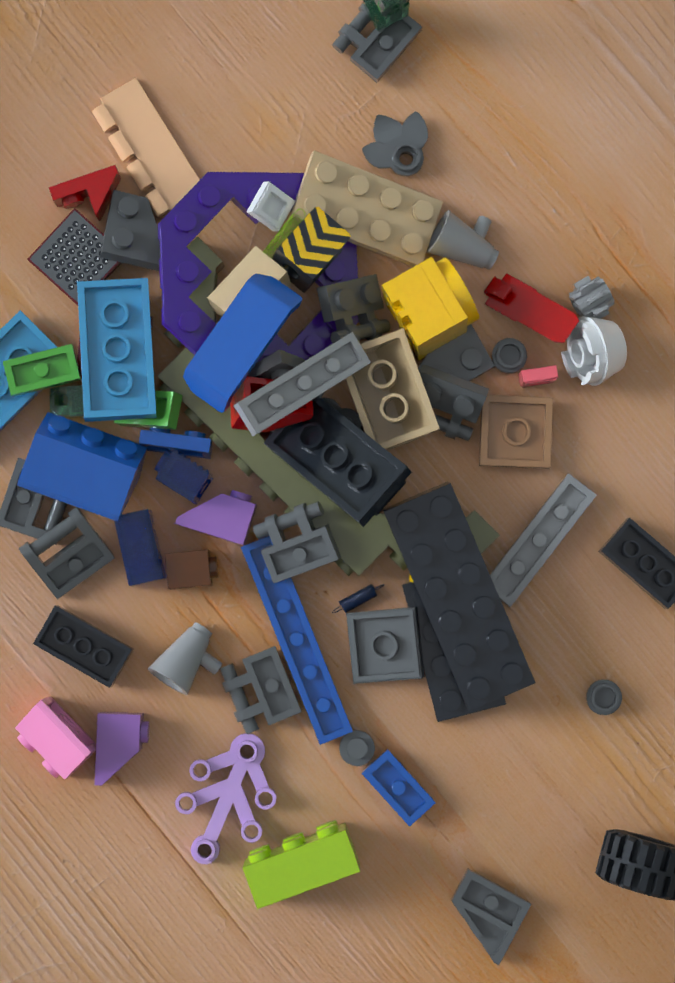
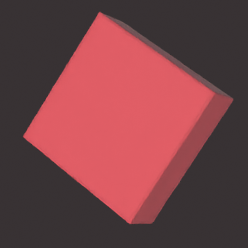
M557 366L521 370L518 374L520 386L523 388L554 383L558 378Z

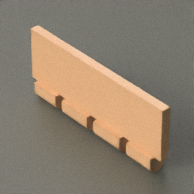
M134 78L101 97L102 104L96 107L92 113L105 133L115 128L119 129L110 135L108 139L123 162L133 157L137 158L126 168L141 191H145L152 186L155 187L145 197L148 198L157 218H160L169 213L200 179L137 78Z

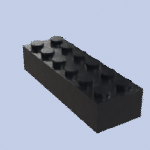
M447 481L384 508V515L468 710L472 711L535 684L534 677L451 483Z

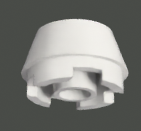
M582 316L578 318L579 323L567 338V351H562L561 355L566 371L571 378L578 377L581 380V385L590 384L597 386L625 366L627 359L626 341L620 327L615 322Z

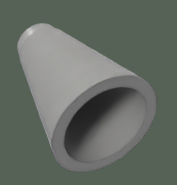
M450 210L445 212L437 224L427 249V253L480 268L484 267L488 270L494 265L499 251L494 249V246L485 240L491 224L489 218L479 216L474 229H472Z
M195 622L148 668L149 672L181 694L188 695L200 665L212 674H216L222 666L220 661L206 652L212 633L201 624Z

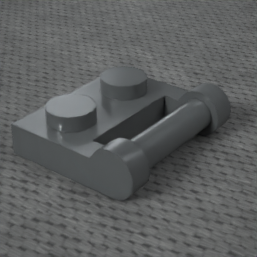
M18 458L0 509V526L38 539L61 522L67 503L54 499L44 529L35 527L34 525L45 495L17 486L25 463L24 459Z
M78 507L68 512L69 517L31 544L26 542L19 547L24 558L57 599L115 559L111 550ZM75 529H80L83 535L45 562L42 561L39 557L40 554Z

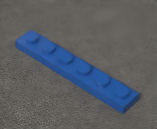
M270 536L244 545L241 549L321 745L351 733L353 730L292 578L290 577L277 583L272 581L261 553L263 548L273 545Z

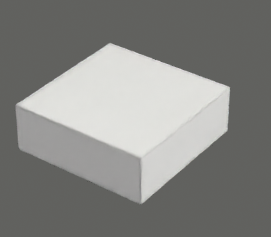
M269 181L263 182L247 213L272 231H279L295 200Z

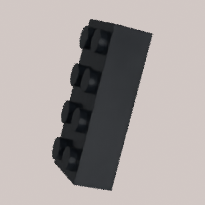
M627 518L598 552L664 609H669L675 602V556L631 518Z
M59 605L54 606L33 642L37 647L109 688L113 687L134 648Z

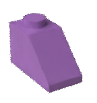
M231 490L230 496L220 494L178 516L175 524L244 546L257 505L250 502L251 495Z
M98 713L94 785L102 786L142 749L143 743H148L150 724L149 721H143L144 713Z

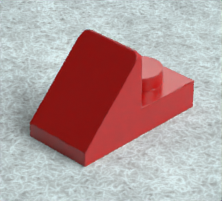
M116 165L51 186L49 190L56 206H64L65 209L77 207L84 203V198L89 197L98 221H101L110 203L112 192L116 190L121 176Z

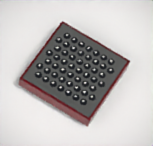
M76 208L68 214L27 259L77 306V281L106 280L122 263L100 258L104 234Z

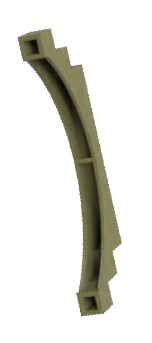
M197 236L187 248L212 272L191 293L189 298L216 323V312L213 311L207 297L217 288L218 273L224 268V264ZM168 330L164 333L178 348L183 345ZM187 348L158 375L159 379L163 382L159 388L162 391H173L183 395L182 402L188 407L184 413L198 427L205 423L213 431L209 438L223 452L229 447L238 456L234 463L248 477L254 472L263 481L259 488L273 502L279 497L288 506L284 511L285 514L294 511V506L302 503L307 505L318 501L321 503L324 515L313 518L312 522L315 529L327 524L329 525L341 558L334 562L348 576L353 572L360 576L387 547L393 551L389 557L403 571L407 568L383 513H379L377 516L374 515L362 527L264 444L265 440L259 433L252 436L249 430L232 429L230 406L221 413L192 393L183 378L186 367L194 357ZM474 510L465 518L482 554L500 535Z

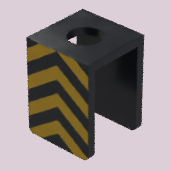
M314 207L277 248L272 259L288 272L290 282L305 293L342 252V247L350 239L351 235L320 207Z

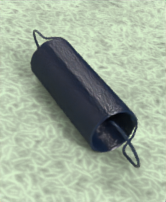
M370 584L340 600L339 604L347 613L377 596L375 590L378 589Z

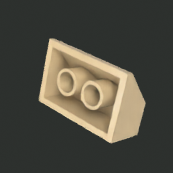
M404 328L360 344L371 363L347 377L346 381L365 433L388 451L440 430Z

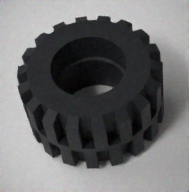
M607 830L595 873L602 880L644 895L674 901L675 845L625 830Z

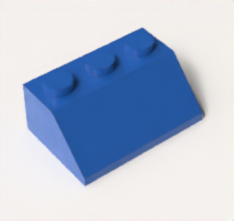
M47 412L35 433L17 486L118 522L140 479L148 447Z

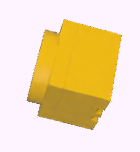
M430 257L382 284L384 303L393 318L398 321L399 328H404L410 347L418 360L466 333L467 326L480 319L476 305L467 287L446 257L436 263Z

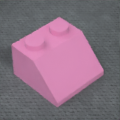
M52 697L41 699L15 727L20 733L17 738L21 744L30 752L36 749L45 759L42 762L43 766L55 778L61 775L65 780L96 751V743Z

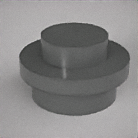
M506 338L499 341L492 351V361L495 367L504 373L519 371L527 360L525 346L514 338Z
M598 680L588 688L586 701L593 712L600 715H609L620 707L622 694L614 682Z
M354 730L343 736L339 745V751L346 763L353 766H362L372 759L375 745L369 734L364 731Z

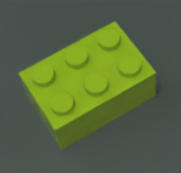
M336 820L329 821L317 826L316 833L304 837L303 832L284 838L282 846L271 849L270 845L267 844L249 851L250 855L245 859L242 868L257 909L360 872V862L346 823L338 825Z

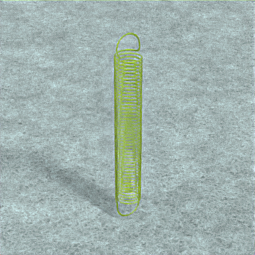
M293 213L265 248L263 252L266 255L269 254L268 252L271 249L273 250L271 253L275 254L274 251L278 248V243L276 242L279 241L280 237L283 243V239L286 237L283 234L288 229L287 226L290 227L288 231L290 235L300 224L295 221V228L291 229V224L296 218H293V216L297 214Z

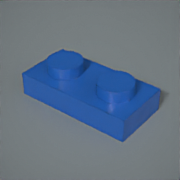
M150 428V430H140L139 445L148 447L147 451L211 459L213 447L211 439L205 438L206 434L198 431H185L184 435L172 434L171 429Z
M388 749L362 772V775L409 827L436 803Z

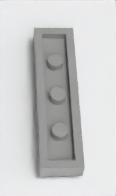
M351 332L233 406L251 435L255 436L367 366L371 361L354 333Z
M566 475L490 574L500 600L509 607L513 605L597 496L572 475Z

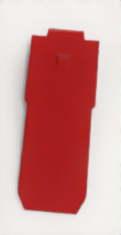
M507 273L502 280L494 276L484 290V293L489 297L485 305L515 322L522 323L555 343H565L579 323V319L574 312L541 295L536 289Z

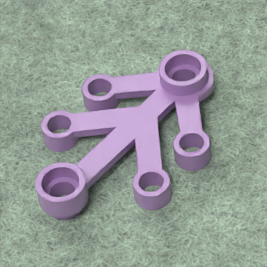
M241 734L232 741L230 751L207 760H195L190 766L189 772L191 777L196 781H204L210 776L211 772L233 765L227 779L193 793L183 792L175 801L176 809L180 813L190 814L197 806L219 798L205 833L198 836L191 845L192 857L198 863L209 864L218 857L220 844L217 839L232 804H234L242 824V838L250 843L260 839L263 831L262 826L255 820L241 785L246 771H248L257 791L255 795L256 805L261 809L267 810L276 803V793L273 789L269 788L260 765L265 755V746L262 740L254 734ZM244 745L252 746L254 749L253 756L250 758L243 757L240 752L241 747ZM201 763L206 766L207 774L200 777L194 773L196 764ZM262 792H269L272 795L273 800L270 804L264 805L259 801V795ZM187 796L192 799V808L183 809L181 807L180 799ZM248 825H255L259 831L258 835L252 838L248 837L245 833V828ZM201 844H208L211 847L212 852L209 856L200 855L198 847Z

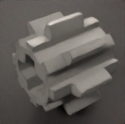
M586 276L574 283L575 289L569 293V299L579 317L587 316L601 319L610 314L608 311L609 307L614 305L615 301L603 279H600L598 276L591 280L589 276Z

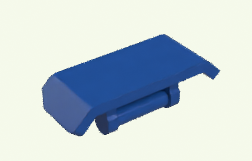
M256 273L251 276L186 367L183 378L192 393L221 413L228 409L234 394L289 316L300 307L302 297L272 276Z

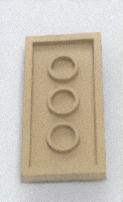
M314 150L310 155L290 216L295 213L304 220V216L306 217L314 207H320L350 233L351 237L348 242L414 267L425 259L443 201Z

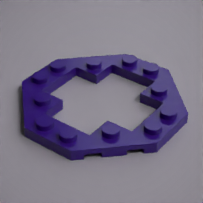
M207 172L158 223L162 325L194 356L214 329L216 323L189 298L191 293L212 271L186 246L230 200L257 224L259 221L248 214L247 210L263 182L269 181L293 200H296L304 173ZM346 242L342 247V252L315 281L319 287L358 278L356 244ZM320 310L289 345L276 335L258 362L279 349L301 357L306 361L333 344L330 336L332 332L337 331L335 321L324 323L322 310ZM358 315L352 316L353 324L355 325L359 322Z

